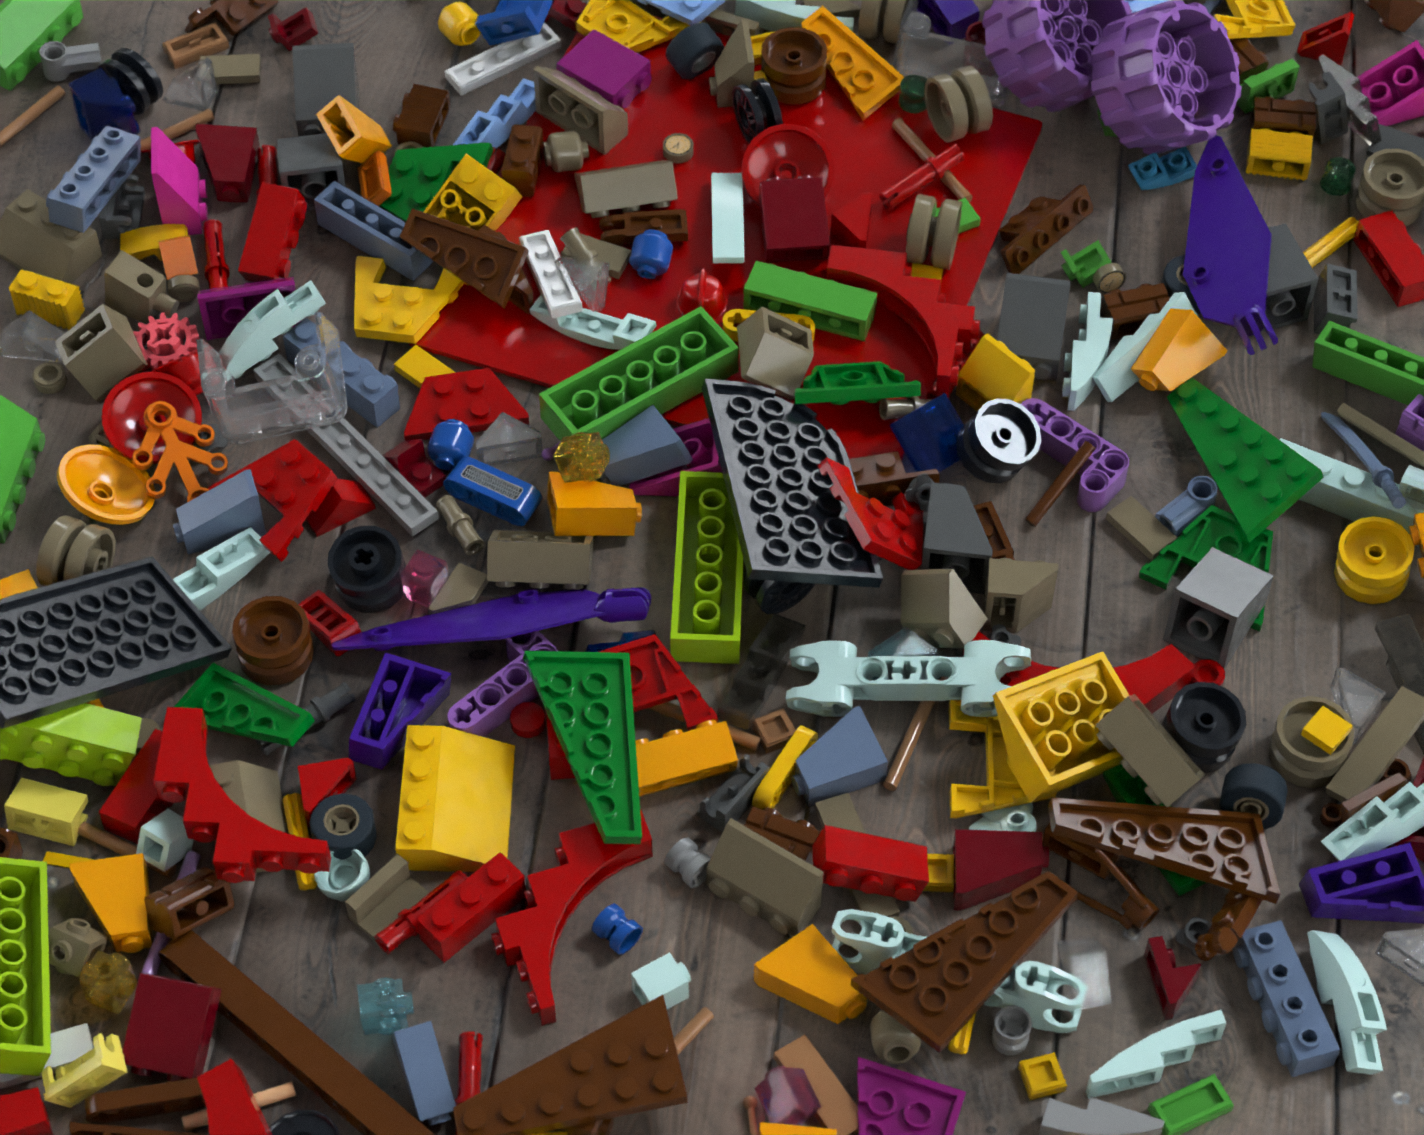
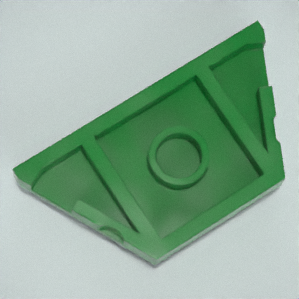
M881 361L816 365L811 374L803 380V389H795V404L830 402L835 405H843L854 400L875 403L884 398L921 396V383L917 380L904 382V373L891 369Z

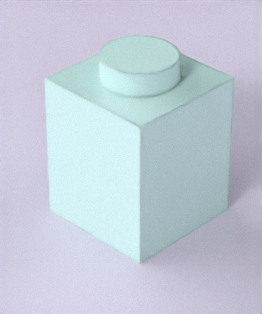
M166 809L141 827L136 854L143 853L145 861L165 872L185 858L186 853L192 850L194 839H188L183 817L170 809Z
M670 952L631 973L632 991L641 1005L663 995L666 1008L669 1009L689 998L691 976L686 966L682 962L677 963Z

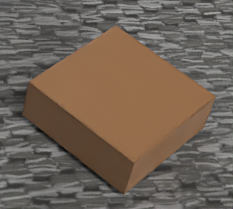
M784 708L752 720V728L757 737L761 738L760 743L766 754L785 747L796 731Z

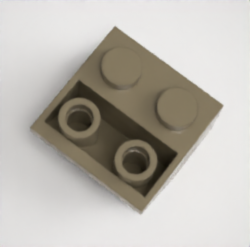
M103 303L55 341L66 368L97 402H101L106 398L113 387L120 381L138 373L147 366V362L127 317Z
M761 307L737 326L741 377L753 384L776 390L775 394L793 400L795 398V389L800 388L814 356L811 329L765 307Z
M989 558L983 613L987 617V621L984 623L982 631H992L994 625L1001 624L1006 627L1009 633H1018L1051 609L1058 574V563H1047L1040 560L1032 562L1012 560L1010 558Z

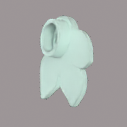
M1032 803L981 813L983 817L970 825L969 830L1035 832L1036 819L1032 815L1033 805Z

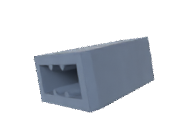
M651 405L588 449L595 460L590 465L602 481L607 477L610 483L616 486L632 483L693 461L681 438L654 405Z
M251 469L237 474L178 507L176 512L179 522L173 523L177 543H185L187 554L211 549L250 527L259 536L265 535L262 511Z
M860 706L854 707L796 759L795 775L791 776L792 785L798 796L803 795L808 807L815 805V802L885 781L888 761Z
M431 1021L394 1032L391 1036L418 1121L427 1119L428 1126L451 1120L449 1112L453 1111V1107L456 1104Z

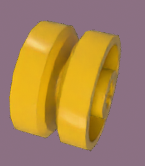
M1372 516L1360 518L1349 524L1340 535L1334 568L1337 585L1347 596L1362 603L1374 605L1386 603L1398 597L1407 586L1415 548L1411 535L1402 525L1388 518Z

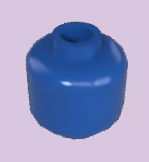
M645 230L644 233L634 238L629 263L640 277L654 279L657 275H663L668 271L673 245L665 233L658 230Z
M448 419L445 422L438 423L433 428L427 446V453L435 461L434 463L437 467L443 470H452L462 457L470 456L474 444V436L465 423L455 419Z

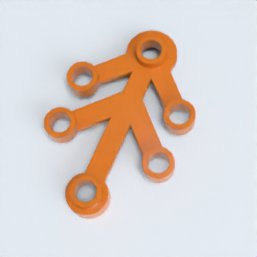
M154 402L146 408L144 423L148 430L140 448L136 449L133 453L132 461L134 467L139 470H147L152 466L153 455L151 452L160 435L166 445L153 477L149 478L146 482L147 495L153 499H159L164 496L166 492L165 482L173 464H175L187 490V502L209 491L207 488L200 487L188 459L208 466V470L214 475H222L228 467L227 457L222 453L213 454L179 441L175 431L193 436L199 446L207 447L214 442V429L207 424L198 425L177 417L175 408L167 402ZM158 415H163L167 420L159 423L154 418ZM201 432H208L210 438L204 440L198 435ZM140 455H145L149 460L145 463H140L136 458ZM215 460H220L224 465L221 468H215L211 463ZM156 483L161 485L162 489L155 492L150 489V486Z

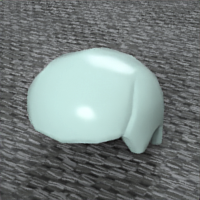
M353 849L351 851L352 856L344 860L335 858L333 856L334 852L330 851V871L314 873L318 888L328 898L346 901L369 880V864L359 850Z

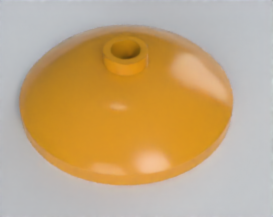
M93 444L78 446L68 451L58 466L57 481L61 492L75 509L93 520L106 524H131L144 518L154 504L155 499L150 498L146 493V482L151 478L147 471L135 468L132 460L124 457L114 448ZM154 484L150 486L152 491H155Z

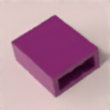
M595 29L556 63L557 70L568 77L576 79L581 85L597 92L602 98L615 106H620L622 109L628 107L638 93L646 90L652 80L651 60Z

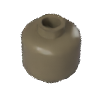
M576 131L551 133L547 138V142H543L545 165L551 166V169L557 173L581 169L583 158H589L587 140H581Z
M885 1011L878 1012L872 1018L870 1024L872 1047L874 1053L880 1059L891 1064H902L909 1061L919 1051L921 1045L920 1038Z

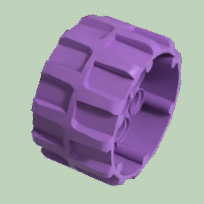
M993 0L991 8L985 11L982 21L985 28V54L991 60L999 76L997 78L1003 88H1008L1021 99L1020 103L1029 108L1041 106L1046 107V110L1049 112H1059L1094 96L1090 85L1093 68L1091 61L1092 50L1100 43L1102 30L1110 22L1124 18L1126 15L1131 14L1132 11L1129 3L1125 2V0Z
M1168 0L1128 14L1124 18L1110 22L1102 30L1100 43L1092 50L1091 61L1093 68L1090 85L1091 92L1095 96L1101 112L1100 118L1104 125L1109 126L1120 138L1119 142L1129 149L1137 147L1142 148L1143 153L1148 155L1152 153L1160 154L1210 140L1217 134V130L1228 127L1234 118L1233 111L1237 99L1241 98L1242 86L1239 85L1238 65L1240 62L1238 54L1234 52L1227 35V29L1221 21L1218 22L1211 16L1207 8L1200 3L1185 4L1182 0Z

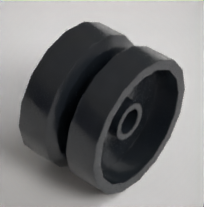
M997 398L986 402L961 428L956 440L957 454L963 466L974 477L988 483H1002L1011 480L1039 451L1042 439L1040 427L1029 410L1011 399Z
M358 526L339 536L329 550L327 565L340 599L349 608L362 613H377L391 608L402 598L408 587L409 572L399 543L388 530L377 526Z
M1209 682L1189 684L1178 691L1162 722V726L1203 773L1218 770L1231 759L1247 725L1246 712L1240 700L1227 688Z

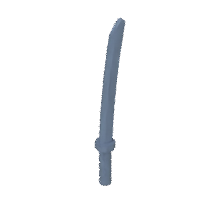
M1322 412V420L1341 437L1372 474L1373 483L1384 490L1392 505L1397 509L1405 506L1406 499L1393 481V471L1383 466L1364 442L1339 417Z

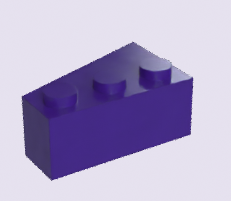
M913 0L912 9L949 46L964 39L967 28L979 21L980 10L973 0Z
M385 652L349 737V759L382 770L405 745L407 725H423L450 695L452 673Z
M1410 843L1308 869L1299 883L1309 913L1313 918L1424 924V876Z

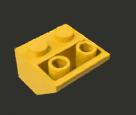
M987 333L982 337L959 372L956 395L976 411L986 402L997 398L1011 399L1021 404L1032 396L1035 369L1032 368L1028 361L1019 358L1011 352L1003 342L997 341Z

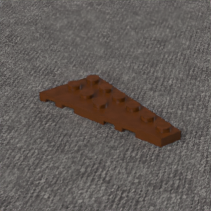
M1051 797L1049 801L1048 812L1052 834L1277 904L1280 890L1259 813Z
M1047 871L1012 890L1011 895L995 904L989 903L981 907L975 915L965 920L961 918L913 945V949L896 958L890 957L881 962L880 967L865 975L863 973L851 979V986L937 1052L941 1053L1076 901L1078 891L1050 871Z
M661 995L453 1107L457 1134L532 1135L687 1103L686 1088L664 996Z

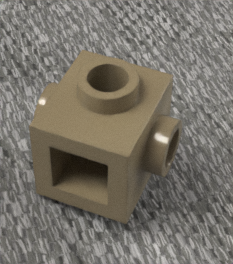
M71 918L55 925L48 931L49 964L54 965L58 972L81 978L99 969L108 935L91 928L87 921L77 918Z

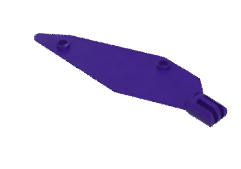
M1214 136L1208 140L1194 173L1183 276L1203 318L1235 327L1248 354L1254 355L1255 352L1248 336L1254 335L1261 351L1267 349L1260 333L1264 328L1273 346L1278 343V338L1265 314L1272 234L1222 137Z
M644 587L612 588L603 591L601 594L586 589L538 592L537 590L529 589L503 598L379 626L332 643V649L374 648L376 651H385L396 646L500 640L594 617L609 623L645 620L651 605L652 596L650 591Z

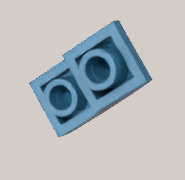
M1186 146L1160 158L1157 153H1152L1128 165L1141 190L1166 187L1194 177L1197 167Z

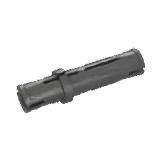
M345 682L321 698L317 696L312 698L310 704L303 708L310 712L315 720L309 729L321 721L326 723L331 720L330 715L356 701L354 694L348 693L351 689ZM255 739L258 745H263L259 748L266 756L282 746L281 744L267 743V741Z

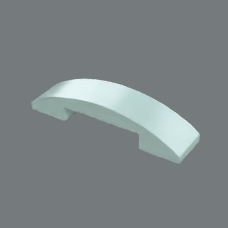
M542 295L539 296L530 308L531 315L554 330L578 341L608 349L621 350L651 334L657 326L656 321L627 313L622 320L586 308H582V312L552 319Z

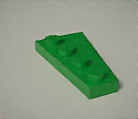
M215 663L208 667L174 706L203 708L208 729L293 747L315 722L310 712Z

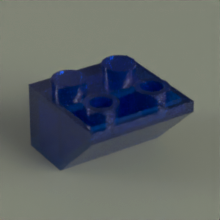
M101 68L68 83L79 127L91 141L106 126L134 135H138L141 132L133 116L136 108L129 95L124 96L115 78H109Z

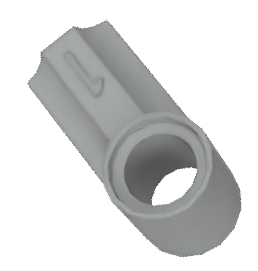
M51 41L45 43L40 48L43 74L46 79L53 82L65 80L70 75V72L98 69V66L101 64L98 43L66 47L61 42Z

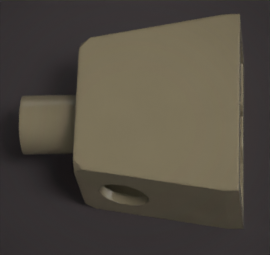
M121 250L104 272L105 305L118 313L146 324L149 323V316L155 318L159 312L165 313L170 318L176 313L179 301L166 295V278L164 275Z

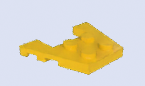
M590 0L576 22V30L585 37L595 29L636 53L673 39L678 33L690 26L668 15L660 21L629 0Z
M1226 0L1234 17L1214 14V18L1218 22L1221 21L1227 29L1229 39L1290 36L1296 26L1283 0Z
M357 256L354 303V330L356 336L416 344L439 319L441 309L447 303L452 304L459 296L458 290L466 283L443 269L434 290L380 284L379 282L386 269L384 259Z
M949 700V730L985 732L986 786L951 783L950 818L956 819L1030 803L1012 772L998 716H969L961 711V700ZM1057 792L1042 799H1039L1037 801L1051 799V797H1056Z

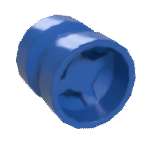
M614 903L607 906L596 917L592 925V931L599 938H606L609 941L610 948L618 955H622L638 942L643 933V927L633 919L628 920L625 917V911Z

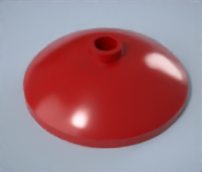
M796 124L775 125L760 132L748 145L741 167L744 187L750 198L759 207L760 181H766L773 177L782 178L781 172L784 170L791 172V179H797L803 175L822 177L824 196L826 198L833 184L835 172L832 154L824 140L812 130Z
M142 372L131 375L115 385L107 395L102 408V427L112 447L124 457L132 460L134 451L140 448L148 430L144 423V412L150 404L158 401L167 402L172 405L176 410L177 417L202 425V411L199 400L186 383L166 373ZM158 415L154 418L159 423L167 420L163 415ZM175 431L179 441L189 445L195 443L193 436ZM161 435L151 452L153 455L152 464L159 463L166 447ZM140 455L136 458L140 463H145L149 460L145 455Z

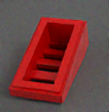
M321 590L316 591L298 604L305 611L310 630L338 657L348 650H333L332 643L362 632L357 620ZM322 605L324 606L323 608H321L319 611H317V612H316L315 614H313L312 616L310 615L312 612H314L316 609H318V608L321 607Z

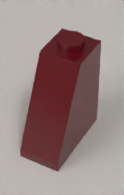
M196 124L197 140L200 141L198 144L217 200L248 203L258 161L257 149L260 147L257 127Z
M955 829L953 842L954 911H962L1010 893L1012 890L1040 876L1042 868H1048L1049 846H1043L1042 832Z

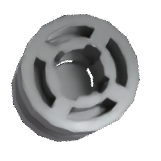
M687 837L677 842L670 849L664 864L673 872H679L682 875V881L690 888H695L706 880V868L711 858L706 853L701 854L698 852V846Z
M1006 1006L997 1012L992 1030V1044L999 1053L1006 1056H1015L1021 1054L1026 1049L1032 1027L1029 1013L1018 1006Z

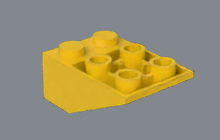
M466 153L424 212L477 231L484 225L496 231L523 196L515 187Z

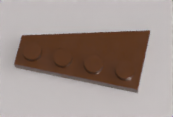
M413 208L400 235V238L405 243L504 309L529 252L524 246Z

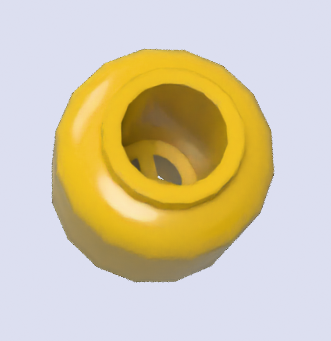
M461 1L453 2L442 9L438 19V28L454 45L464 46L472 44L479 38L481 33L475 24L479 15L466 3Z

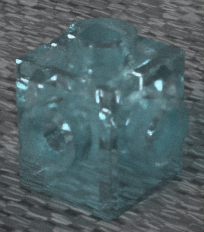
M381 978L373 983L357 985L360 1018L364 1035L376 1033L392 1035L396 1031L409 1028L407 1015L414 1014L412 992H404L402 979Z

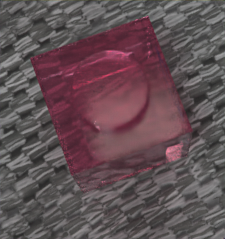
M417 549L401 573L404 598L429 608L449 578L447 561Z
M777 1066L768 1071L765 1075L766 1079L754 1088L771 1123L800 1126L822 1108L802 1068Z

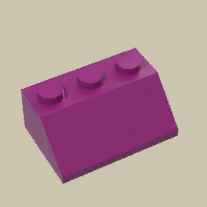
M294 277L198 291L197 296L206 339L229 337L238 323L258 303L278 289L284 298L296 290Z

